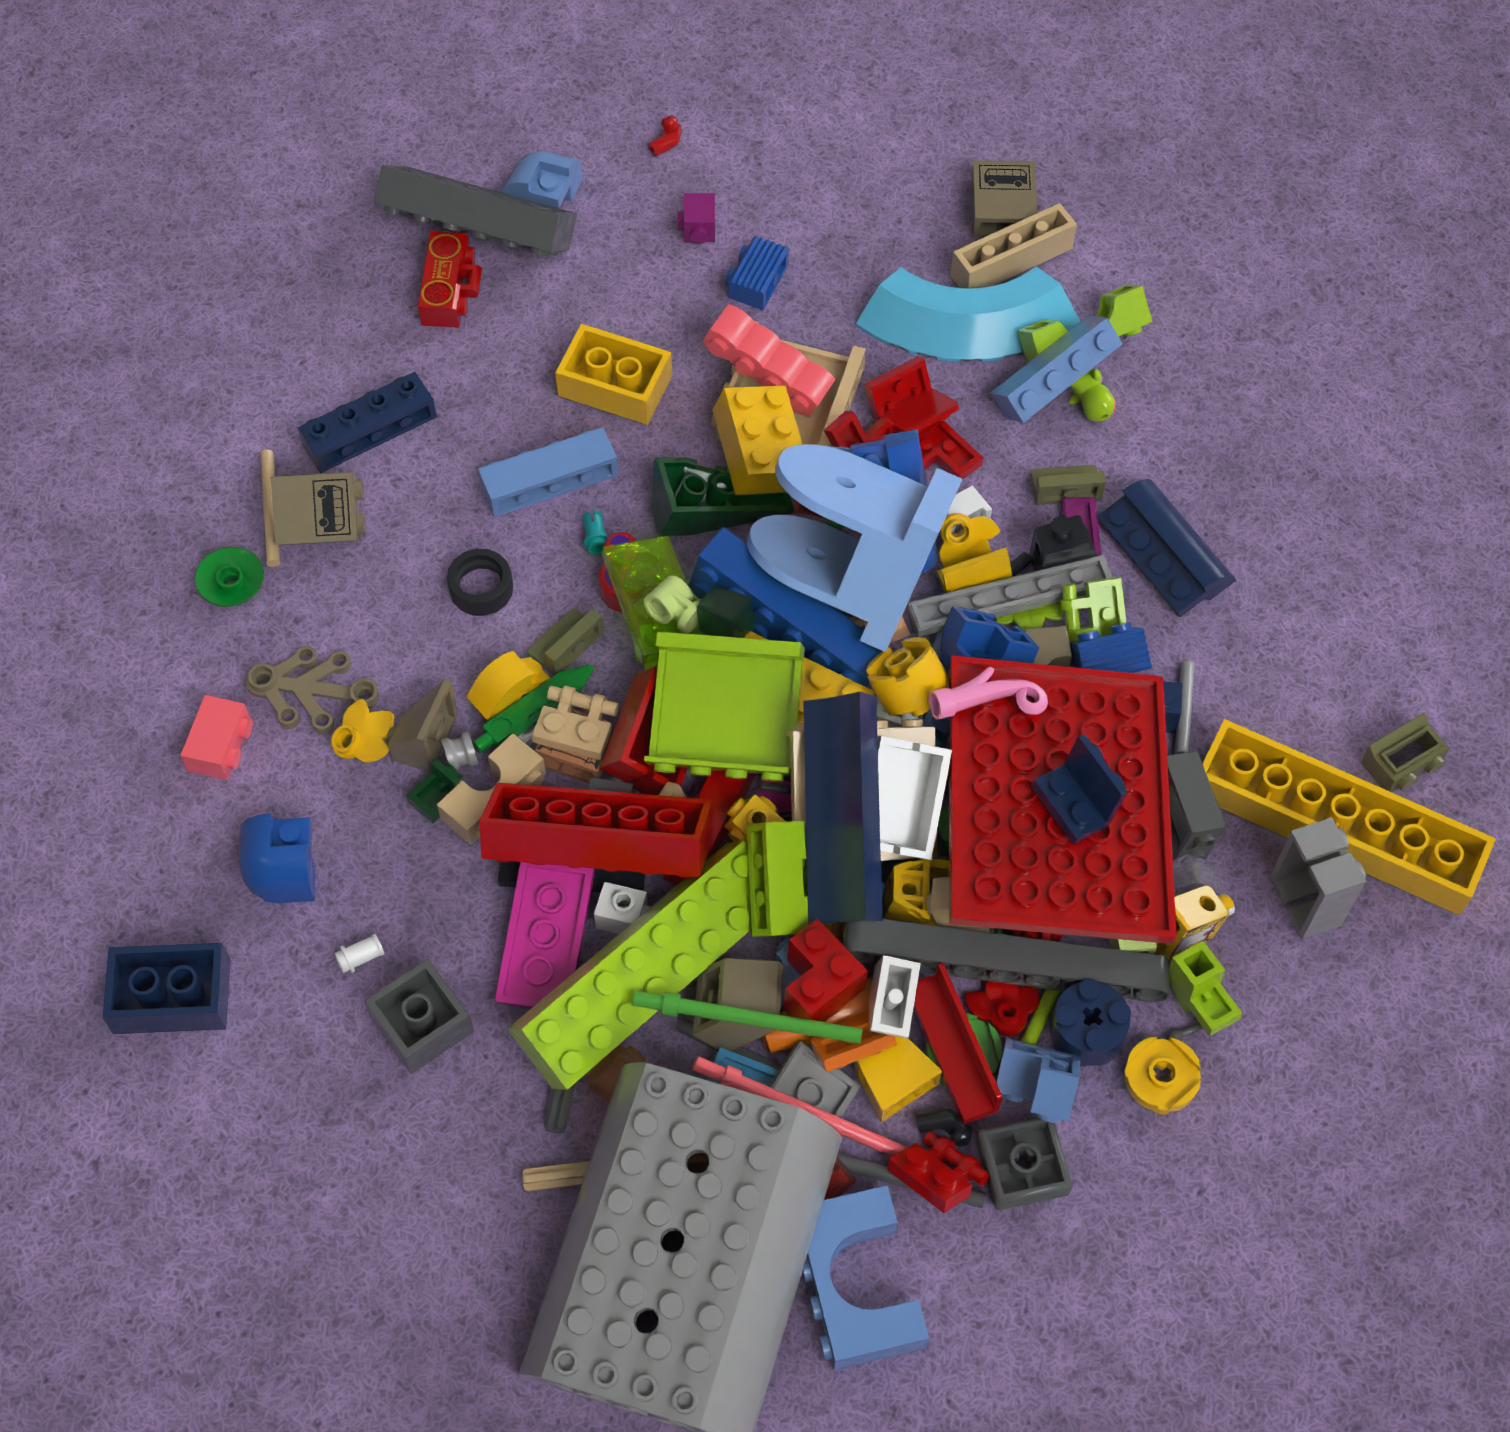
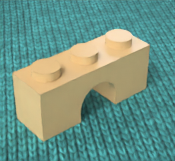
M513 733L488 756L491 773L500 779L499 783L540 786L545 779L544 758ZM461 781L437 804L440 819L467 843L472 845L480 838L479 820L495 786L486 791H478L472 789L464 781Z

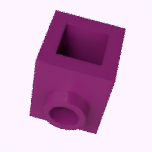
M684 193V211H678L677 213L678 230H684V242H694L697 244L715 242V193Z

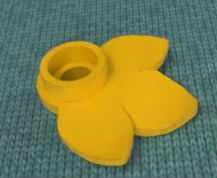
M962 513L948 515L940 529L943 543L939 549V558L943 567L946 568L991 553L987 540L1000 533L996 523L985 516L969 518ZM954 525H962L958 533H951V528Z
M364 699L353 703L343 715L342 726L338 727L331 737V745L335 754L346 760L356 757L365 763L375 762L385 757L390 749L384 739L387 738L391 727L394 725V714L383 710L369 713L368 705Z

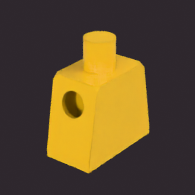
M895 1037L897 1045L885 1049L878 1054L857 1060L854 1063V1072L881 1123L940 1084L941 1069L908 1038Z

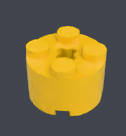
M914 637L901 641L903 647L894 652L890 647L887 648L886 652L882 651L869 663L866 669L869 675L867 676L869 682L889 716L910 712L913 716L923 715L930 710L929 693L934 690L949 688V676L929 641L923 637Z

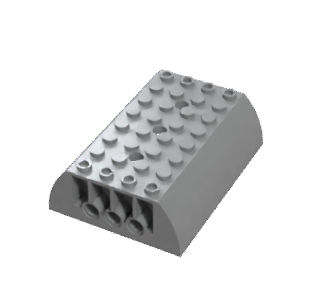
M646 1062L623 1065L518 1375L690 1432H754L841 1145V1135L822 1119L797 1106ZM695 1153H704L709 1157L708 1168L699 1174L690 1172L687 1168L688 1159ZM670 1231H679L684 1235L682 1248L674 1253L665 1251L662 1247L664 1235ZM646 1310L656 1312L659 1319L658 1326L651 1333H641L636 1327L637 1317Z

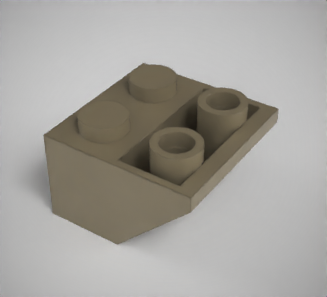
M724 958L711 964L698 976L696 1001L780 1015L783 964L779 961ZM694 1016L692 1035L717 1050L722 1047L732 1051L776 1030Z

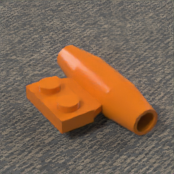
M873 976L867 977L864 991L825 1021L827 1023L862 1028L861 1044L776 1030L761 1037L768 1053L793 1049L796 1043L801 1041L807 1046L812 1045L815 1056L827 1073L897 1045L895 1036L869 1030V997ZM785 1010L780 1012V1015L790 1016Z

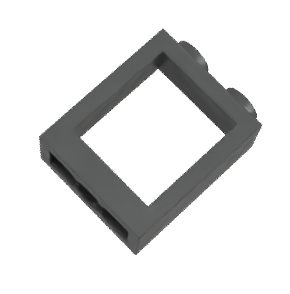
M1198 751L1167 756L1173 866L1180 864L1196 866L1203 863L1226 828Z

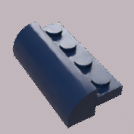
M1150 479L1137 481L1123 489L1124 496L1097 516L1102 525L1179 617L1183 616L1205 598L1208 601L1213 599L1236 581L1233 574Z

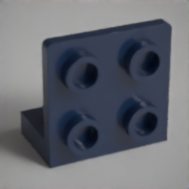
M1085 734L1077 737L1062 766L1035 779L1031 785V788L1073 845L1108 827L1127 794L1122 778L1111 770L1103 759L1100 748L1096 744L1091 743Z

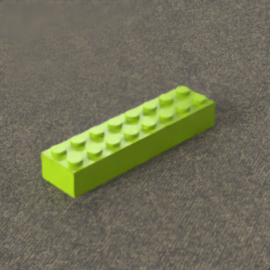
M745 841L726 843L705 861L701 877H689L681 881L507 1029L552 1089L568 1090L658 1011L632 1006L635 990L665 995V992L678 994L752 929L748 845Z

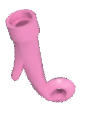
M988 667L977 677L959 687L931 691L928 697L931 713L936 720L955 716L956 712L1012 695H1016L1017 704L1023 712L1037 715L1047 708L1048 699L1045 691L1040 686L1027 680L1007 679L987 682L994 673V668ZM1026 695L1032 697L1036 703L1029 702L1026 699Z

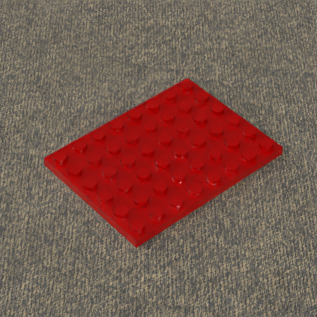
M952 655L949 661V689L959 687L971 681L985 669L992 667L994 668V673L987 682L1007 679H1021L1033 682L1045 691L1048 704L1042 713L1030 715L1019 708L1016 695H1012L956 712L955 716L949 717V749L952 750L949 764V924L1173 944L1177 938L1163 676ZM1026 695V699L1029 702L1036 703L1032 697ZM1085 734L1091 743L1096 744L1100 748L1103 759L1111 770L1122 778L1127 794L1108 827L1073 845L1031 788V785L1035 779L1062 766L1077 737Z

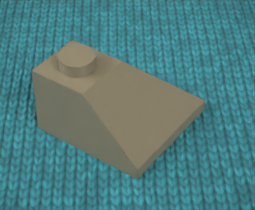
M444 679L401 716L397 727H391L386 743L390 749L393 761L430 773L432 772L430 763L434 759L438 760L443 749L440 739L449 736L458 717V709L450 680Z

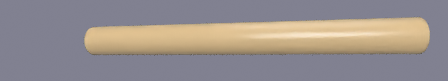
M265 449L260 452L266 564L269 567L280 565L279 545H275L271 477L275 476L274 452Z

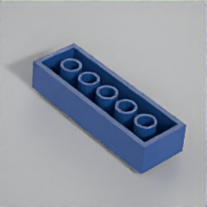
M722 527L697 558L688 584L693 593L701 600L709 601L719 608L722 615L728 620L738 622L748 631L768 640L801 642L805 648V658L870 689L871 684L867 677L869 675L866 669L869 663L882 650L860 641L864 629L831 605L801 593L772 577L756 563L748 550L747 544L725 527Z

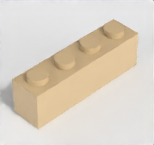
M1060 203L953 251L950 277L959 288H984L996 285L1073 249L1077 223Z

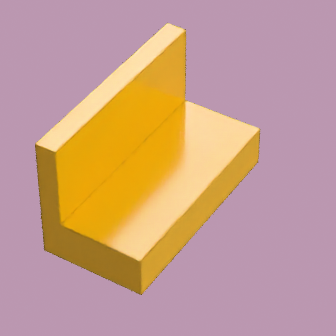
M1006 547L937 570L938 580L944 593L1013 577Z

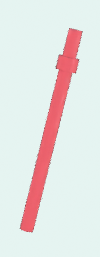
M697 1056L694 1061L692 1071L716 1080L719 1084L797 1106L828 1123L840 1135L892 1157L907 1148L905 1145L743 1076L742 1070L728 1064L726 1067H723L700 1056Z

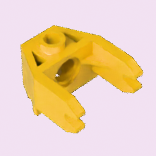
M921 858L917 861H908L894 866L885 882L884 918L894 921L938 926L936 920L928 914L926 898L927 894L930 893V881H933V878L949 877V860Z

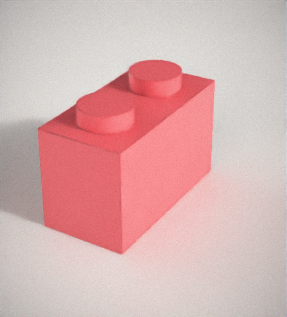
M204 695L180 755L188 772L228 780L231 770L236 769L240 763V747L243 739L249 738L253 728V720L250 718L244 703Z

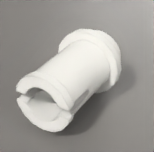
M376 934L346 948L343 945L339 946L340 951L334 953L343 973L349 970L351 973H354V968L378 956L385 955Z

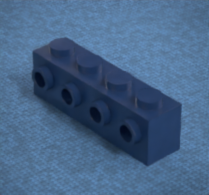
M413 372L407 376L399 377L392 383L377 390L370 391L348 404L340 405L335 410L318 418L311 419L297 428L304 449L321 474L437 418L433 397L416 372Z

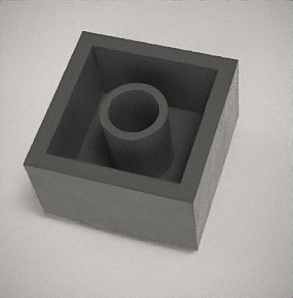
M426 959L364 1000L371 1019L410 1074L474 1032L470 1015L429 959Z

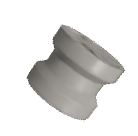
M468 731L461 733L459 738L451 740L448 737L440 739L447 764L452 765L457 771L460 766L469 765L472 767L478 765Z

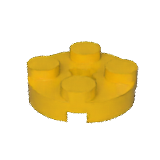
M1150 1037L1139 1042L1130 1052L1126 1061L1123 1079L1128 1092L1138 1104L1152 1110L1156 1114L1165 1115L1169 1112L1183 1109L1195 1098L1201 1083V1067L1194 1051L1182 1041L1174 1038L1166 1040ZM1156 1067L1160 1070L1168 1068L1171 1071L1169 1075L1170 1082L1158 1081L1155 1078L1156 1073L1153 1069Z

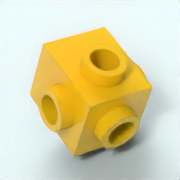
M754 794L746 800L740 797L726 813L731 818L724 827L730 831L728 835L733 842L744 840L748 845V824L786 821L776 813L777 808L769 799L764 796L758 797Z

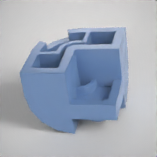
M549 151L532 152L524 156L514 166L502 193L559 208L563 199L573 200L583 180L581 162L578 159Z

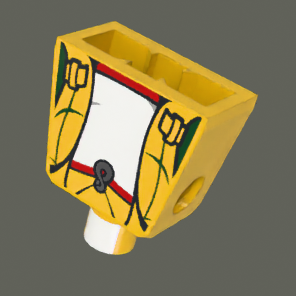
M1207 885L1176 896L1177 938L1173 944L1156 943L1157 949L1155 953L1168 958L1170 962L1175 955L1202 941L1207 942L1212 939L1228 916L1234 913L1235 906L1232 899L1227 894L1217 896L1213 889Z

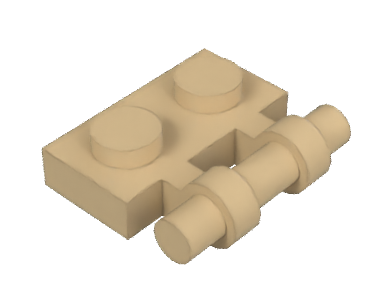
M550 686L547 699L557 701L559 705L557 709L543 706L532 734L533 742L601 760L612 731L611 723L601 721L603 714L616 717L619 703L609 701L606 696L600 694L590 696L578 693L576 688L564 686V688ZM572 706L590 710L588 717L570 713Z

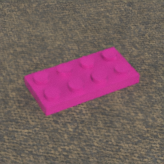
M520 862L495 996L496 1004L531 1009L578 969L595 873L594 868L582 867L574 869L561 865H534L532 863Z

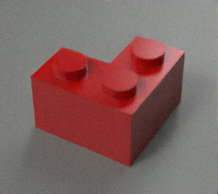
M818 918L789 939L787 962L801 975L785 988L783 1009L791 1017L825 1022L865 990L868 970Z

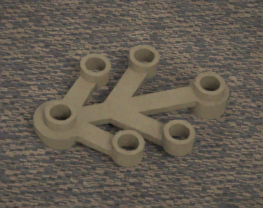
M303 646L296 651L295 655L274 667L265 663L253 666L246 676L248 691L256 697H266L278 713L277 717L280 725L285 729L297 727L300 723V716L295 707L288 706L280 691L294 693L312 718L313 728L318 734L331 732L334 728V721H332V715L322 709L314 696L355 703L360 700L362 695L370 694L371 697L365 699L369 709L374 707L379 701L377 685L370 679H359L351 686L320 682L333 673L344 674L350 670V657L344 651L334 652L327 661L313 668L318 661L316 651L310 646ZM306 654L312 655L310 660H301L302 656ZM339 659L346 660L345 664L341 666L334 665ZM300 667L302 669H311L297 678L285 677ZM262 679L270 680L266 684H258ZM287 714L295 715L290 721L283 720ZM322 719L329 720L325 726L317 725L318 721Z

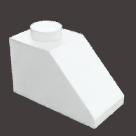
M885 955L877 962L874 968L869 997L870 1031L905 1039L909 1037L921 963Z

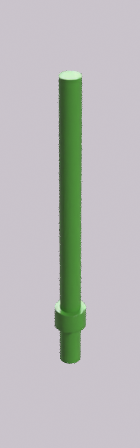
M635 990L632 1006L661 1010L662 1015L678 1017V1014H685L861 1044L862 1028L683 999L681 994L665 992V995Z

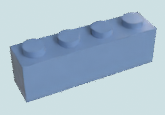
M1088 315L994 389L991 395L1007 419L1024 423L1123 343L1107 317Z
M603 427L593 431L587 430L578 436L563 441H554L547 446L532 451H524L517 456L502 461H494L478 468L481 488L494 517L619 476L617 456Z

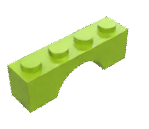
M1126 284L1100 295L1096 316L1107 317L1118 337L1123 334L1124 336H1131L1140 333L1142 326L1153 322L1142 285ZM1043 319L1018 330L1027 363L1068 332L1060 321Z

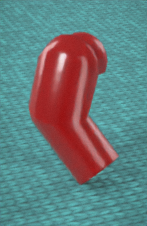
M673 115L662 119L661 125L663 130L661 137L648 143L649 151L654 157L674 148L680 141L681 125L678 124L677 118Z

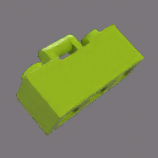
M804 821L748 824L747 842L752 937L796 935L809 925L807 838Z

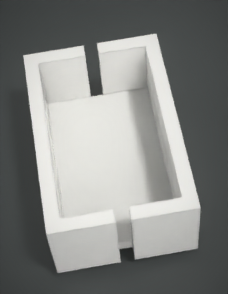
M878 736L881 851L931 860L952 750Z

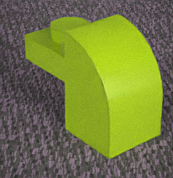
M1202 941L1172 957L1169 967V979L1175 997L1184 1012L1191 1011L1207 1034L1211 1036L1239 1021L1243 1013L1221 985L1225 972L1224 967L1206 943Z

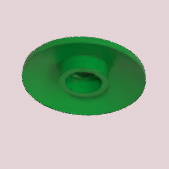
M239 547L221 548L210 553L201 561L195 574V584L201 597L207 602L220 607L238 606L249 601L259 592L264 581V570L259 558L251 551ZM230 580H236L233 584H227Z

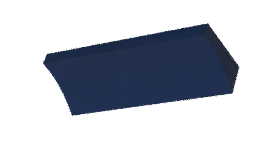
M859 691L836 697L803 701L808 924H811L817 918L822 924L883 921L877 697Z

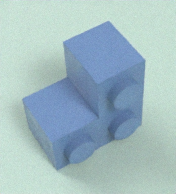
M1006 1038L996 1083L1004 1099L1013 1102H1023L1024 1099L1032 1101L1031 1112L1036 1113L1037 1117L1041 1120L1051 1123H1059L1060 1120L1069 1122L1080 1078L1081 1057Z

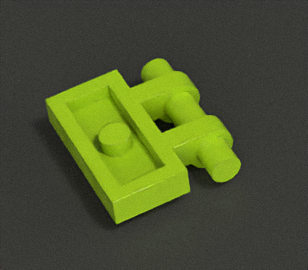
M1120 577L1084 582L1086 596L1077 597L1076 584L1062 585L1063 599H1060L1061 610L1065 611L1069 643L1078 641V634L1098 630L1099 635L1111 632V626L1126 623L1122 579ZM1087 608L1089 626L1080 627L1078 609Z

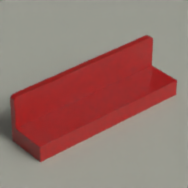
M943 962L937 964L935 975L918 980L913 1010L936 1064L942 1071V1078L963 1125L998 1113L1002 1094Z

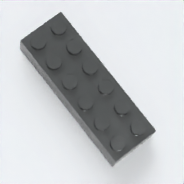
M405 165L381 166L374 203L385 206V212L396 215L410 214L413 215L414 220L431 223L432 221L442 223L443 228L460 232L461 229L466 231L472 230L471 236L481 239L501 238L500 244L509 247L530 246L531 253L548 256L549 254L558 255L559 251H569L578 214Z

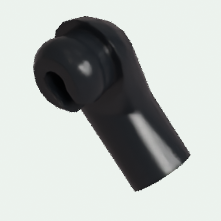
M951 1109L936 1110L916 1115L920 1133L942 1129L951 1135L950 1139L956 1146L960 1147L966 1146L971 1141V1133L973 1131L971 1124L963 1125L959 1115Z

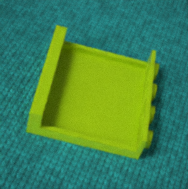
M657 632L656 647L659 649L651 738L649 756H644L646 763L654 765L653 771L675 773V768L679 767L690 768L689 774L711 776V770L725 771V777L734 779H747V773L762 774L761 780L770 782H783V776L791 777L790 736H785L784 730H795V723H798L805 650L802 643Z

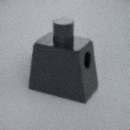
M1081 515L1072 517L1058 516L1053 519L1052 523L1037 527L1033 532L1029 555L1032 558L1034 571L1098 556Z

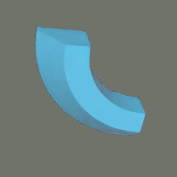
M1037 266L1014 280L984 288L943 286L921 279L900 267L878 286L856 322V327L888 346L894 344L907 349L909 354L917 355V353L935 356L937 360L947 362H960L961 359H981V362L1004 360L1005 356L1021 352L1024 354L1018 335V330L1043 319L1060 321L1069 331L1081 321L1061 284Z

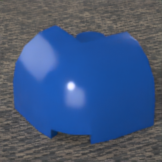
M952 606L943 630L940 651L942 663L945 669L949 670V661L952 655L1033 663L1040 647L1019 626H1013L1011 630L995 622V615Z
M268 813L246 819L241 824L239 855L241 876L249 890L264 899V902L291 903L315 901L316 868L311 857L312 823L310 817L273 820L271 814Z

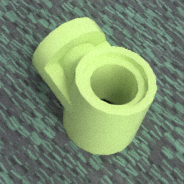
M668 576L644 598L645 609L655 621L661 624H668L674 619L678 622V630L684 634L693 631L706 612V606L697 600L692 602L693 595L690 588L677 576Z

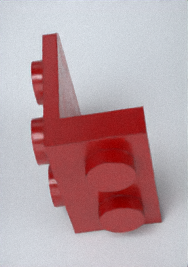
M919 356L864 384L873 418L879 420L881 417L890 418L894 430L897 432L918 429L920 434L926 427L948 419L951 414L959 410L956 400L931 387L925 359Z

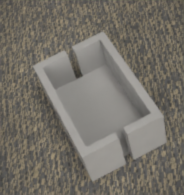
M1332 817L1292 830L1270 875V879L1284 905L1319 893L1316 900L1290 908L1287 911L1302 940L1342 926L1366 883V874L1362 864L1354 859L1351 852L1347 853L1346 849L1349 847L1347 836L1341 828L1336 826Z

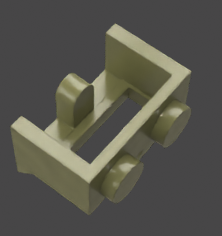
M1424 712L1370 744L1361 764L1381 788L1390 792L1398 788L1401 791H1405L1417 782L1419 775L1424 772L1431 775L1442 768L1446 763L1444 758L1450 748L1429 725ZM1416 740L1425 752L1396 768L1388 756L1395 754L1401 748Z

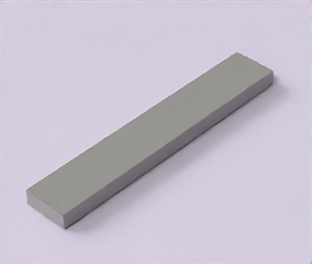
M1099 555L908 602V611L917 636L920 637L944 630L952 606L990 613L997 618L1058 603L1060 599H1063L1062 585L1076 584L1077 597L1086 596L1084 582L1111 578L1112 574L1104 555Z

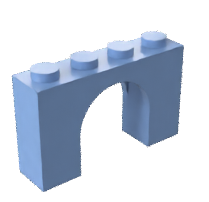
M888 1185L824 1200L803 1267V1279L805 1283L812 1281L815 1296L809 1297L814 1321L822 1320L825 1335L819 1336L824 1360H832L834 1370L927 1348L929 1342V1335L919 1299L880 1309H861L846 1302L837 1293L832 1284L830 1268L836 1256L844 1248L854 1243L896 1234L898 1222Z

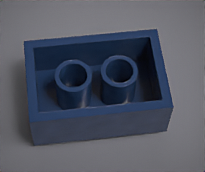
M200 943L109 947L102 1018L113 1034L226 1030L230 958L223 944Z

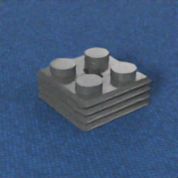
M1034 1118L979 1131L977 1144L984 1170L990 1174L988 1185L996 1210L999 1211L1060 1198L1070 1194L1073 1184L1055 1123ZM1019 1157H1024L1026 1162H1032L1029 1169H1023L1022 1166L1017 1165Z

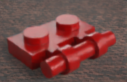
M933 1131L928 1132L923 1139V1143L930 1148L926 1151L920 1145L914 1143L889 1158L887 1170L943 1213L970 1197L972 1184L969 1181L973 1180L978 1185L984 1186L990 1178V1174L981 1167L979 1160L972 1155L965 1156L956 1149V1144L946 1136L940 1137ZM944 1162H949L951 1165L955 1167V1169H950L948 1166L944 1164Z

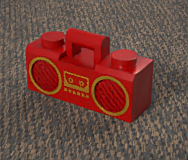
M430 231L418 303L421 326L459 328L461 316L467 315V298H476L479 295L482 268L479 265H474L475 247L470 246L469 236L465 233ZM463 277H468L467 285L462 284Z

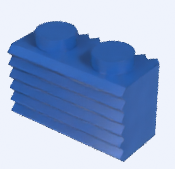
M757 235L753 237L749 246L743 245L738 257V266L736 269L731 267L726 276L725 285L728 286V298L764 310L788 267L789 248L786 245L782 246L780 243L776 244L775 241L771 242L769 239L759 238Z
M1131 622L1111 626V632L1099 635L1098 630L1078 634L1079 640L1070 642L1074 668L1135 673L1151 669V658L1147 648L1148 644L1144 635V629L1142 627H1132Z

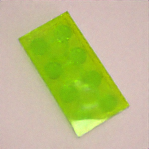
M669 536L604 546L602 557L640 662L643 664L658 661L659 649L656 647L657 632L682 633L677 628V621L673 619L668 624H661L648 614L644 606L645 596L668 576H677L686 583ZM700 621L697 627L688 634L706 635L702 622Z

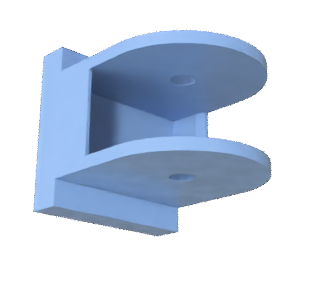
M812 444L791 446L780 454L775 466V474L780 485L791 497L806 508L857 531L862 536L858 539L831 526L803 517L771 515L757 520L752 525L747 537L748 550L756 563L781 583L867 621L868 623L860 641L886 652L962 482V478L937 468L929 486H925L840 449Z

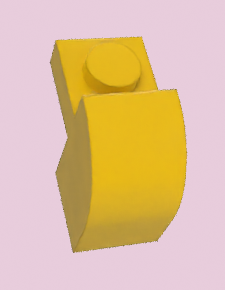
M511 651L495 659L480 673L466 698L487 720H491L520 700L524 694L532 692L548 681L550 677L536 660L531 657L520 658L514 651Z

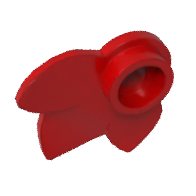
M986 981L985 991L966 992L964 997L965 1004L972 1015L977 1016L979 1020L989 1021L998 1034L1006 1037L1015 1036L1025 1028L1028 1015L1037 1010L1040 1001L1036 987L1023 986L1019 988L1015 984Z

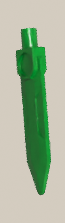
M586 665L559 672L485 723L482 726L483 735L472 741L474 749L481 753L492 745L498 748L512 733L517 737L537 724L543 706L558 708L559 702L547 699L550 686L559 688L569 686L576 688V692L580 693L592 675L594 667Z

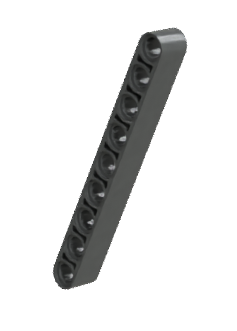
M887 919L874 922L844 923L842 944L862 965L875 966L882 956L885 955L921 963L919 970L921 973L936 974L937 964L943 962L949 976L1061 991H1065L1070 986L1090 978L1112 987L1124 999L1159 1002L1168 999L1170 995L1169 959L1161 955Z

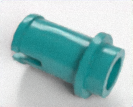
M593 510L595 522H592L590 511L582 516L586 536L583 544L590 554L600 555L604 553L603 546L609 537L605 533L604 517L600 511Z

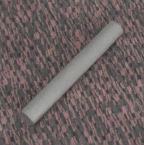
M1183 661L1180 666L1179 683H1182V713L1176 729L1174 755L1189 752L1195 667L1192 661Z

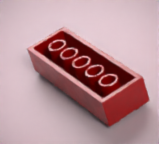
M497 782L479 820L481 858L498 862L514 861L532 863L534 865H561L574 869L584 867L604 869L609 872L620 870L640 872L645 875L667 874L676 875L681 878L701 877L713 838V804L710 799Z

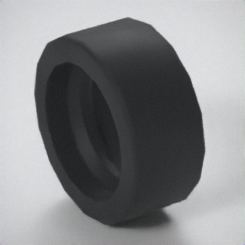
M489 549L466 551L455 558L448 568L447 584L452 602L467 614L486 616L496 613L506 606L512 597V572L508 561L497 552ZM477 569L492 570L497 572L500 577L499 586L492 592L484 595H471L461 589L460 582L463 576Z

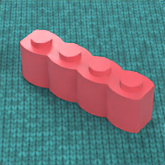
M730 304L726 306L702 341L714 356L729 360L741 375L756 379L761 386H786L792 410L807 417L811 416L835 381V378L825 368L808 361L798 349L782 342L771 330L755 323L748 314Z

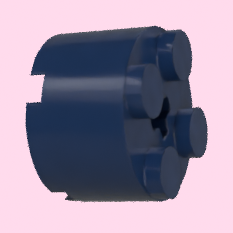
M1084 979L1080 983L1070 986L1059 997L1050 1023V1033L1055 1050L1080 1056V1066L1082 1067L1100 1066L1109 1063L1120 1052L1128 1033L1131 1017L1130 1007L1115 989L1094 979Z

